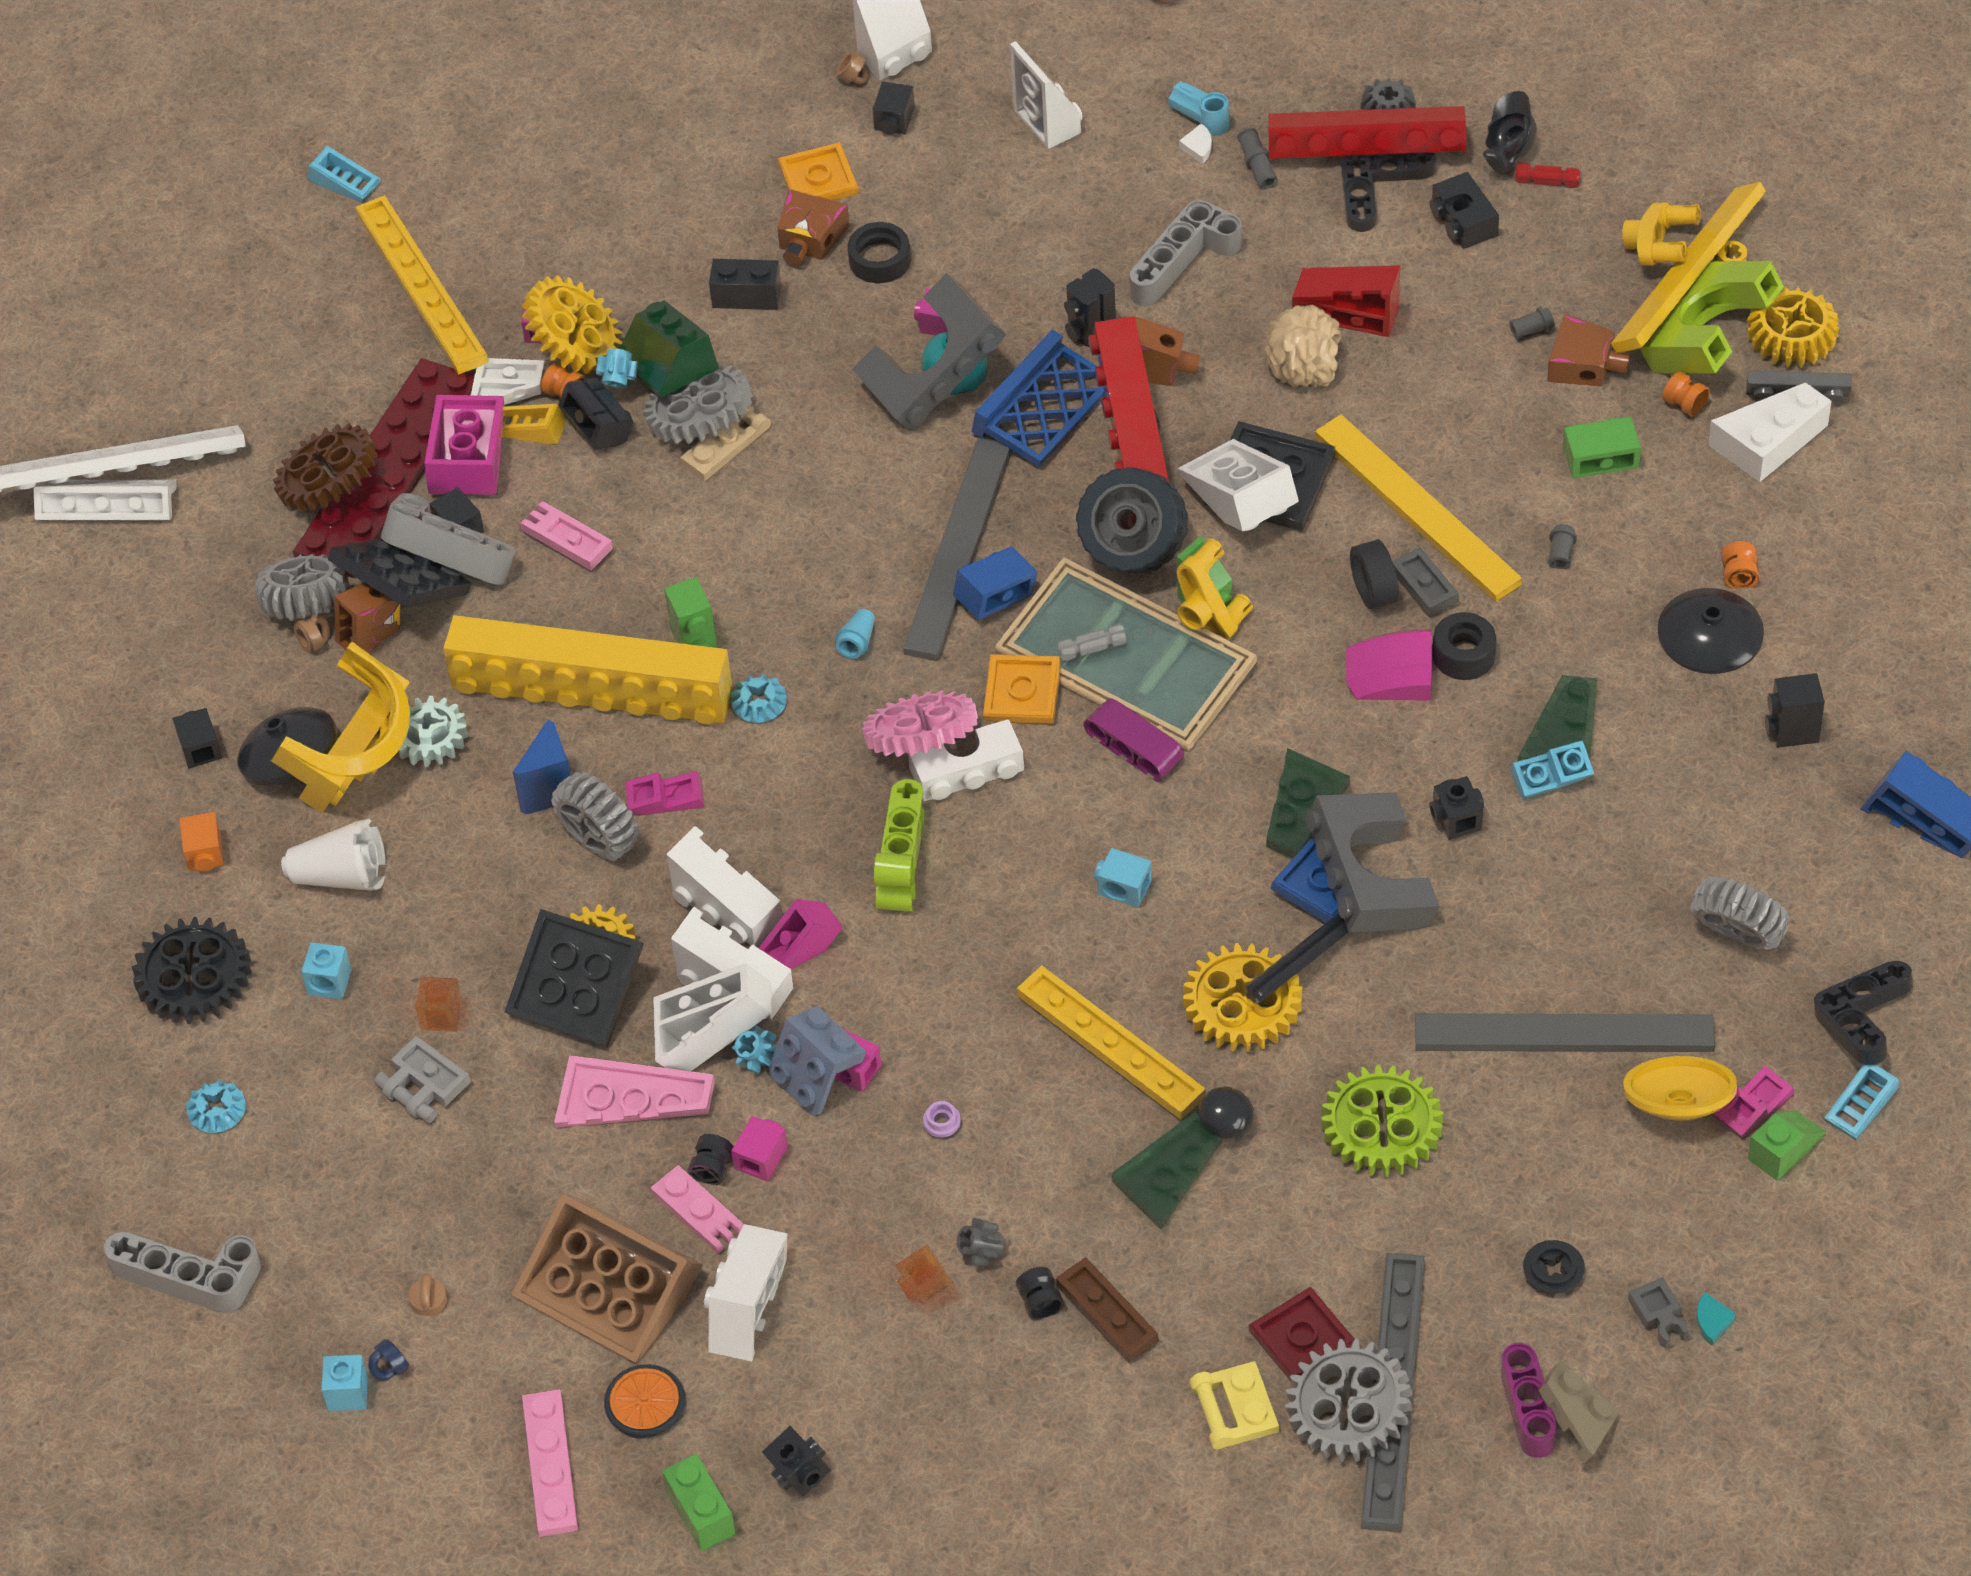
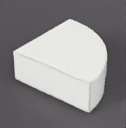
M1201 123L1179 141V148L1201 164L1208 160L1212 139L1209 130Z

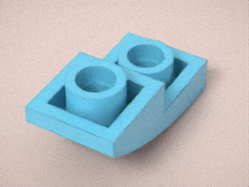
M1583 741L1550 749L1546 754L1518 761L1510 766L1522 799L1559 789L1594 775Z

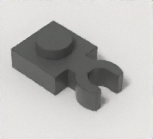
M1663 1277L1629 1291L1628 1300L1646 1329L1653 1326L1658 1327V1341L1664 1348L1670 1346V1337L1667 1334L1669 1331L1678 1332L1683 1341L1687 1339L1688 1326L1684 1320L1677 1317L1681 1315V1306Z

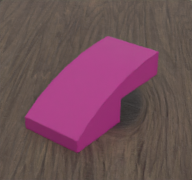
M697 771L665 780L662 779L658 772L625 781L627 805L633 814L649 815L705 807L702 779Z
M1764 1065L1743 1089L1739 1086L1737 1087L1735 1097L1725 1107L1713 1114L1737 1135L1744 1138L1794 1094V1089Z

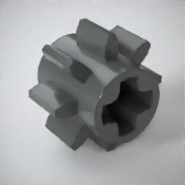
M973 1218L972 1226L966 1225L962 1227L956 1242L958 1251L964 1254L962 1260L970 1262L972 1265L988 1267L989 1259H997L1004 1247L1003 1236L1000 1232H997L999 1225L990 1223L987 1220Z

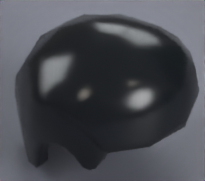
M1228 1086L1210 1090L1202 1098L1197 1108L1200 1122L1210 1134L1224 1139L1234 1137L1235 1140H1240L1249 1131L1254 1119V1108L1250 1099L1240 1090Z

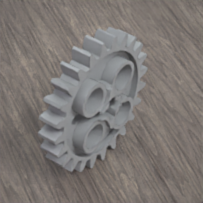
M718 364L719 369L662 398L655 392L650 393L651 400L645 402L647 409L644 410L645 419L650 431L654 432L656 438L662 436L664 442L673 438L674 443L678 444L685 438L687 444H690L695 437H699L700 441H704L707 434L716 437L718 434L717 430L720 428L729 430L728 423L740 422L738 415L747 414L746 407L752 405L750 398L753 397L746 375H743L740 369L734 371L732 365L723 369L722 364Z
M1355 1338L1351 1348H1346L1343 1339H1339L1338 1350L1334 1351L1326 1343L1324 1344L1325 1354L1321 1357L1313 1351L1310 1352L1313 1362L1311 1365L1303 1362L1298 1363L1303 1374L1302 1376H1290L1291 1382L1296 1388L1286 1389L1288 1400L1292 1402L1287 1403L1285 1407L1288 1415L1292 1416L1289 1418L1292 1429H1298L1296 1434L1300 1442L1308 1440L1307 1444L1310 1451L1314 1452L1321 1446V1452L1325 1459L1333 1451H1336L1339 1462H1343L1347 1452H1352L1355 1461H1359L1361 1450H1366L1371 1457H1374V1445L1379 1444L1381 1447L1388 1449L1386 1437L1388 1435L1395 1438L1400 1437L1396 1424L1408 1425L1407 1417L1403 1412L1412 1411V1404L1407 1398L1412 1396L1413 1393L1410 1385L1406 1384L1409 1381L1405 1370L1400 1371L1402 1367L1398 1358L1390 1360L1391 1357L1388 1349L1384 1348L1377 1354L1376 1346L1372 1341L1365 1349H1362L1359 1339ZM1355 1369L1356 1371L1351 1382L1354 1396L1350 1397V1372ZM1331 1377H1341V1379L1333 1385L1325 1384V1382ZM1369 1380H1379L1377 1385L1372 1388L1363 1387ZM1343 1403H1348V1411H1347V1412H1346V1409H1345ZM1326 1412L1335 1413L1329 1420H1319L1320 1416ZM1348 1413V1428L1342 1431ZM1362 1416H1373L1372 1420L1366 1424L1357 1423Z

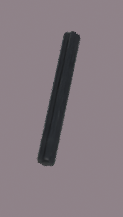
M1339 913L1248 983L1245 991L1246 998L1251 999L1253 1003H1260L1349 933L1345 921L1340 917Z

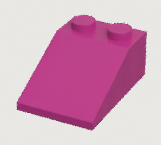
M436 395L424 463L428 494H446L458 487L464 494L496 495L500 474L504 396Z

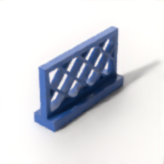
M1053 329L976 410L971 431L982 439L986 434L990 435L1038 467L1046 461L1105 395L1104 386L1085 388L1083 378H1096L1095 367L1098 366L1063 345V336ZM1063 357L1074 365L1075 370L1058 371L1056 363ZM1077 379L1079 389L1062 390L1060 380ZM1054 380L1056 390H1038L1037 383L1039 381ZM1081 398L1083 406L1077 409H1066L1064 399ZM1058 399L1060 410L1043 411L1041 400ZM1022 401H1035L1037 411L1019 412L1018 404ZM1062 418L1064 425L1062 429L1047 430L1045 419ZM1039 420L1041 430L1024 431L1022 421ZM1015 421L1018 432L1006 433L998 428V425L1001 422ZM1043 439L1045 447L1040 453H1037L1027 446L1026 440Z

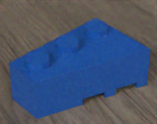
M1906 750L1879 780L1860 810L1869 814L1874 809L1892 818L1889 824L1899 829L1902 824H1905L1922 832L1923 834L1920 839L1963 858L1971 850V797L1959 789L1952 780L1941 776L1927 766L1921 758L1912 755Z

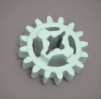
M429 696L426 703H422L419 698H415V706H409V728L406 738L398 751L400 758L404 759L409 756L412 765H415L419 760H423L425 767H429L431 760L435 759L439 765H442L443 757L446 755L454 759L456 757L454 748L463 749V739L468 737L464 713L459 712L457 704L448 706L447 698H442L439 703H435L433 696Z

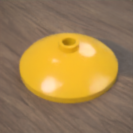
M1670 1056L1649 1060L1632 1068L1623 1080V1091L1630 1103L1647 1114L1666 1120L1688 1121L1710 1115L1725 1107L1737 1093V1079L1729 1068L1713 1060L1692 1056Z

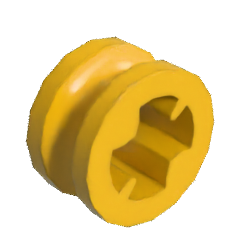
M1726 241L1717 253L1716 261H1746L1747 249L1741 242ZM1726 254H1728L1729 257L1731 256V254L1737 255V258L1733 256V259H1729L1726 257Z

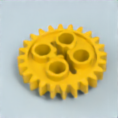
M559 275L553 280L549 277H546L542 282L539 280L524 297L526 301L522 304V308L526 310L522 318L530 321L525 328L535 333L531 340L535 342L540 341L543 344L540 348L541 352L547 350L551 352V361L559 358L562 368L571 364L574 372H578L582 368L585 374H589L592 370L597 373L598 356L606 357L607 349H619L622 345V341L618 339L622 335V331L614 328L619 321L609 316L613 311L612 308H604L602 306L604 299L599 298L596 300L593 297V289H590L588 292L584 291L582 282L574 286L570 277L564 282Z
M1236 943L1234 952L1229 953L1224 946H1221L1220 956L1217 957L1209 951L1207 952V963L1197 960L1196 971H1188V982L1183 984V1008H1186V1020H1193V1031L1203 1030L1204 1041L1216 1037L1217 1048H1220L1226 1041L1230 1042V1050L1232 1052L1235 1051L1238 1044H1243L1246 1052H1250L1251 1043L1256 1042L1261 1049H1265V1039L1268 1038L1272 1042L1278 1043V1032L1288 1035L1290 1033V1024H1297L1298 1012L1302 1011V987L1299 986L1298 974L1290 978L1260 1003H1253L1251 999H1247L1245 996L1246 985L1254 980L1249 977L1259 976L1282 958L1281 954L1269 958L1268 947H1265L1259 954L1255 953V946L1252 943L1247 951H1242L1239 943ZM1269 1005V1006H1271V1007L1265 1008V1007H1261V1006ZM1227 1016H1236V1018H1227Z

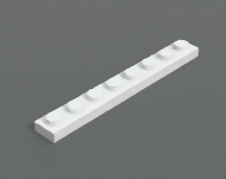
M236 425L0 466V493L3 488L14 486L20 490L35 487L36 483L49 481L52 484L64 483L69 481L70 477L83 475L85 478L98 477L103 475V471L117 469L118 472H128L137 469V465L148 463L151 466H163L169 464L171 459L184 457V460H197L203 458L205 453L232 454L237 451V448L246 447L244 433Z

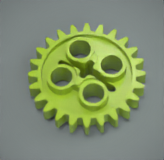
M1376 1064L1375 1073L1372 1074L1365 1067H1361V1077L1357 1078L1354 1074L1348 1072L1347 1084L1337 1080L1335 1082V1092L1328 1091L1327 1103L1322 1105L1323 1117H1321L1324 1141L1331 1142L1332 1154L1341 1152L1342 1164L1354 1160V1171L1356 1172L1365 1165L1368 1166L1369 1176L1375 1173L1376 1168H1382L1384 1176L1388 1177L1390 1168L1393 1167L1396 1168L1400 1175L1404 1174V1164L1408 1163L1412 1168L1416 1169L1418 1168V1157L1428 1160L1430 1149L1438 1148V1137H1442L1443 1111H1440V1098H1433L1434 1088L1432 1086L1422 1089V1077L1411 1081L1410 1070L1408 1069L1400 1076L1396 1075L1395 1065L1391 1066L1388 1073H1383L1380 1064ZM1377 1094H1383L1387 1147H1382L1380 1143ZM1396 1102H1403V1103H1405V1104H1404V1105H1396V1104H1394V1103H1396ZM1357 1104H1366L1368 1106L1359 1107ZM1397 1134H1406L1408 1136L1399 1137ZM1365 1135V1136H1369V1137H1371V1138L1362 1139V1138H1360L1359 1136Z

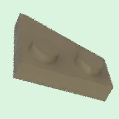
M1560 1361L1551 1369L1538 1391L1547 1406L1554 1412L1556 1421L1562 1431L1567 1432L1571 1430L1582 1447L1577 1452V1455L1585 1463L1595 1454L1619 1412L1606 1399L1586 1384L1578 1374Z

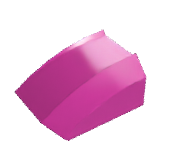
M1414 629L1382 634L1365 639L1346 648V682L1357 700L1431 701V629Z

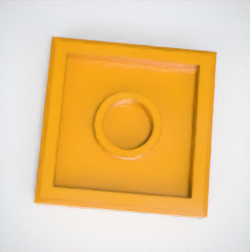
M840 142L778 158V164L788 190L791 189L832 201L859 194L857 183Z
M990 654L983 710L984 721L1000 722L1009 719L1010 722L1054 724L1061 668L1060 656Z

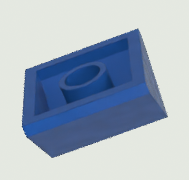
M550 720L546 721L513 771L520 811L524 814H531L554 807L551 802L553 798L552 793L564 779L570 776L565 751L556 726Z

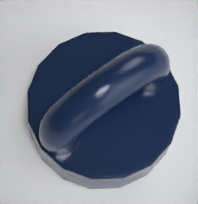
M383 1339L374 1347L375 1351L368 1359V1368L371 1375L381 1381L389 1380L394 1375L400 1376L409 1368L406 1358L389 1339ZM381 1359L389 1368L381 1371L377 1365L378 1360Z

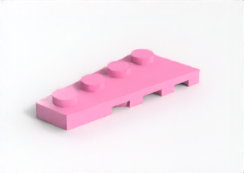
M569 1055L554 1124L557 1128L705 1115L709 1113L715 1077L714 1074Z

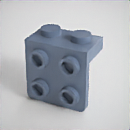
M816 1006L785 1020L771 1060L773 1064L769 1067L768 1072L771 1078L812 1116L821 1114L824 1109L836 1073L862 1063L866 1051L821 1008Z

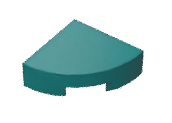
M1705 1292L1698 1303L1697 1323L1702 1337L1712 1346L1735 1321L1736 1313Z

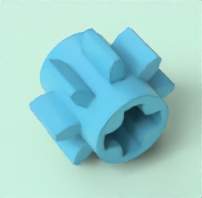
M611 348L607 349L606 357L598 356L596 375L603 376L602 384L615 388H626L628 380L635 381L638 362L631 361V352Z
M757 1025L753 1026L751 1031L741 1033L736 1039L735 1045L732 1046V1049L739 1055L735 1063L744 1068L748 1067L749 1070L756 1074H759L761 1067H771L773 1064L771 1060L776 1049V1045L773 1043L777 1037L776 1034L768 1030L764 1031L763 1028Z

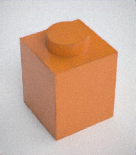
M215 812L180 818L183 854L188 871L197 870L205 872L212 870L214 867L223 866L221 832Z

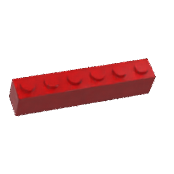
M1465 106L1268 114L1269 159L1466 151Z
M1135 316L1095 322L1093 335L1088 336L1091 355L1098 356L1099 366L1095 367L1096 381L1098 387L1104 386L1106 398H1101L1104 418H1110L1112 430H1108L1109 445L1111 450H1117L1119 461L1114 462V468L1126 469V467L1151 471L1163 476L1169 482ZM1132 513L1130 518L1133 524L1136 523V515Z

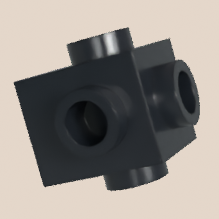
M1468 776L1459 779H1449L1434 786L1433 801L1429 802L1431 816L1435 823H1441L1448 840L1482 830L1484 800L1480 790L1473 788Z
M791 1425L762 1451L776 1468L770 1474L786 1491L793 1486L802 1497L812 1488L816 1487L831 1471L821 1459L826 1454L821 1446L811 1436L805 1441Z

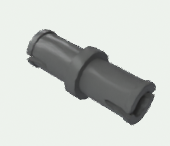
M1255 128L1243 129L1237 135V139L1246 155L1244 161L1247 168L1252 169L1257 185L1261 190L1274 187L1278 182V178L1275 176L1270 164L1269 151L1262 146Z

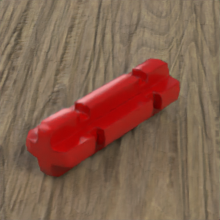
M1518 163L1515 179L1518 183H1529V180L1534 181V184L1560 186V183H1563L1565 187L1576 188L1580 182V169L1567 167L1566 170H1562V167L1538 164L1534 168L1531 167V164Z

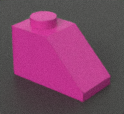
M796 899L759 946V949L789 969H792L824 952L842 930L843 926L825 902Z

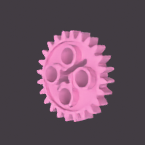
M928 691L920 697L917 694H913L911 699L899 698V703L896 704L886 703V709H876V714L867 716L868 721L863 722L864 727L862 730L868 749H874V753L883 751L884 756L895 752L896 757L904 753H909L910 756H913L920 750L923 753H928L929 749L933 747L940 750L944 743L955 744L954 738H965V732H972L973 726L978 724V716L975 703L971 697L966 698V694L957 696L956 691L947 695L944 694V691L931 694Z

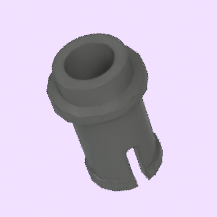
M1541 307L1536 308L1534 313L1509 321L1511 332L1516 341L1541 331L1548 333L1550 328L1555 326L1550 309H1542Z
M1559 524L1554 527L1549 535L1552 544L1548 564H1550L1551 568L1566 570L1571 564L1572 546L1577 541V535L1573 527Z

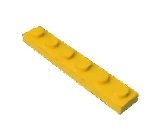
M1041 965L1017 987V996L1180 1120L1194 1109L1206 1095V1088Z

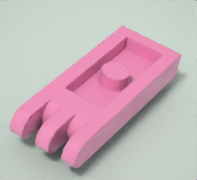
M543 501L536 507L538 512L532 510L528 515L529 520L524 519L519 524L520 529L526 534L591 571L613 549L612 540Z
M679 1165L650 1187L651 1194L717 1254L724 1250V1246L717 1238L720 1236L729 1245L731 1239L735 1237L728 1229L731 1227L739 1235L744 1225Z

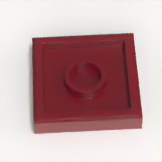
M1311 1286L1248 1325V1331L1290 1382L1291 1375H1303L1298 1365L1299 1362L1308 1365L1313 1363L1310 1356L1311 1351L1321 1357L1325 1354L1324 1344L1327 1343L1334 1351L1338 1350L1339 1339H1343L1346 1348H1351L1355 1340Z

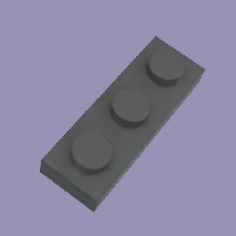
M1748 371L1746 394H1754L1755 398L1763 400L1800 384L1807 383L1830 399L1831 402L1842 400L1843 397H1849L1852 387V374Z

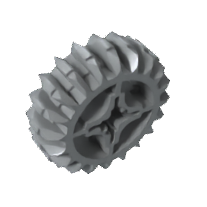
M299 555L295 558L287 557V560L275 561L274 565L266 566L264 571L258 574V579L255 580V593L261 611L266 612L268 616H276L280 620L284 618H289L291 621L296 618H303L305 620L311 616L317 618L321 613H330L331 609H335L334 596L349 590L348 587L350 585L346 571L328 561L327 555Z
M575 772L564 779L552 793L553 798L551 802L554 806V813L559 816V822L565 826L566 832L570 833L575 841H578L583 848L590 850L592 854H598L603 860L615 861L624 854H627L638 841L640 832L637 827V821L632 817V811L627 809L624 804L625 801L621 800L616 792L608 788L607 783H601L597 777H591L585 772Z
M1708 877L1703 879L1700 886H1697L1690 907L1694 917L1700 920L1702 925L1708 926L1711 931L1746 946H1753L1756 949L1763 948L1768 950L1778 947L1787 932L1790 920L1787 910L1778 901L1772 900L1769 895L1747 886L1746 883L1741 884L1734 879L1727 880L1724 877Z

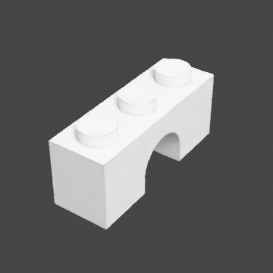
M1009 719L975 729L977 750L969 756H954L945 749L944 744H942V749L940 750L933 747L929 749L928 753H923L922 750L917 751L913 756H910L908 753L911 774L914 780L923 787V802L931 799L942 800L953 792L966 788L971 790L977 789L985 782L998 778L1009 779L1018 772L1024 771L1023 750Z

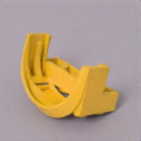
M353 642L349 644L336 666L369 687L371 691L328 754H323L286 736L271 760L307 784L299 799L322 813L329 803L336 807L354 779L361 782L366 774L370 772L375 774L377 769L388 763L401 748L409 728V697L406 695L405 689L410 681L382 664Z

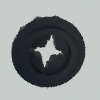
M1547 1240L1530 1248L1524 1258L1523 1270L1526 1283H1531L1537 1293L1544 1291L1553 1297L1557 1293L1563 1292L1568 1295L1571 1289L1575 1286H1580L1585 1264L1579 1251L1572 1245L1559 1240ZM1561 1260L1560 1272L1562 1274L1555 1272L1552 1276L1546 1277V1265L1552 1267Z

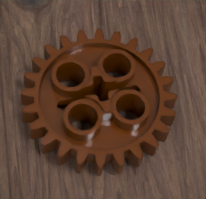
M348 423L342 429L337 424L331 432L326 427L318 437L313 433L311 441L308 443L301 441V448L299 450L289 451L292 457L283 459L281 462L284 467L275 471L278 477L273 479L276 485L274 490L285 507L289 506L292 511L298 508L303 513L309 507L313 512L319 504L327 508L330 500L334 499L338 503L340 495L343 493L350 495V488L352 486H361L362 483L359 479L370 475L367 468H371L376 464L373 459L378 456L375 450L377 445L367 430H362L360 425L352 427ZM319 457L336 477L331 478L315 458Z

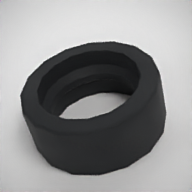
M873 222L859 227L850 236L847 244L850 269L856 277L865 282L876 284L892 282L900 278L909 268L911 253L908 236L902 228L892 223ZM878 243L890 244L899 251L894 257L879 262L869 261L860 256V252L864 248Z
M1377 539L1351 547V571L1355 586L1365 606L1368 609H1373L1397 602L1399 596L1397 576L1392 559L1384 543Z

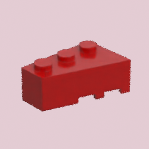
M1401 265L1302 268L1292 296V308L1295 306L1314 305L1339 323V328L1390 337L1399 310Z

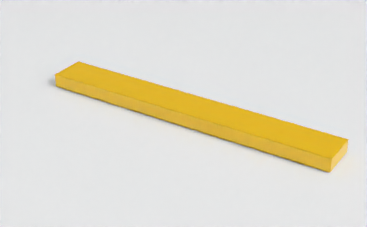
M1761 182L1736 187L1687 247L1685 262H1675L1612 341L1611 345L1616 353L1639 349L1646 344L1765 194L1766 190Z
M381 196L355 207L356 214L457 374L460 375L489 363L487 353L386 196Z
M1342 414L1315 431V439L1321 443L1335 446V457L1492 600L1497 602L1522 585V577Z

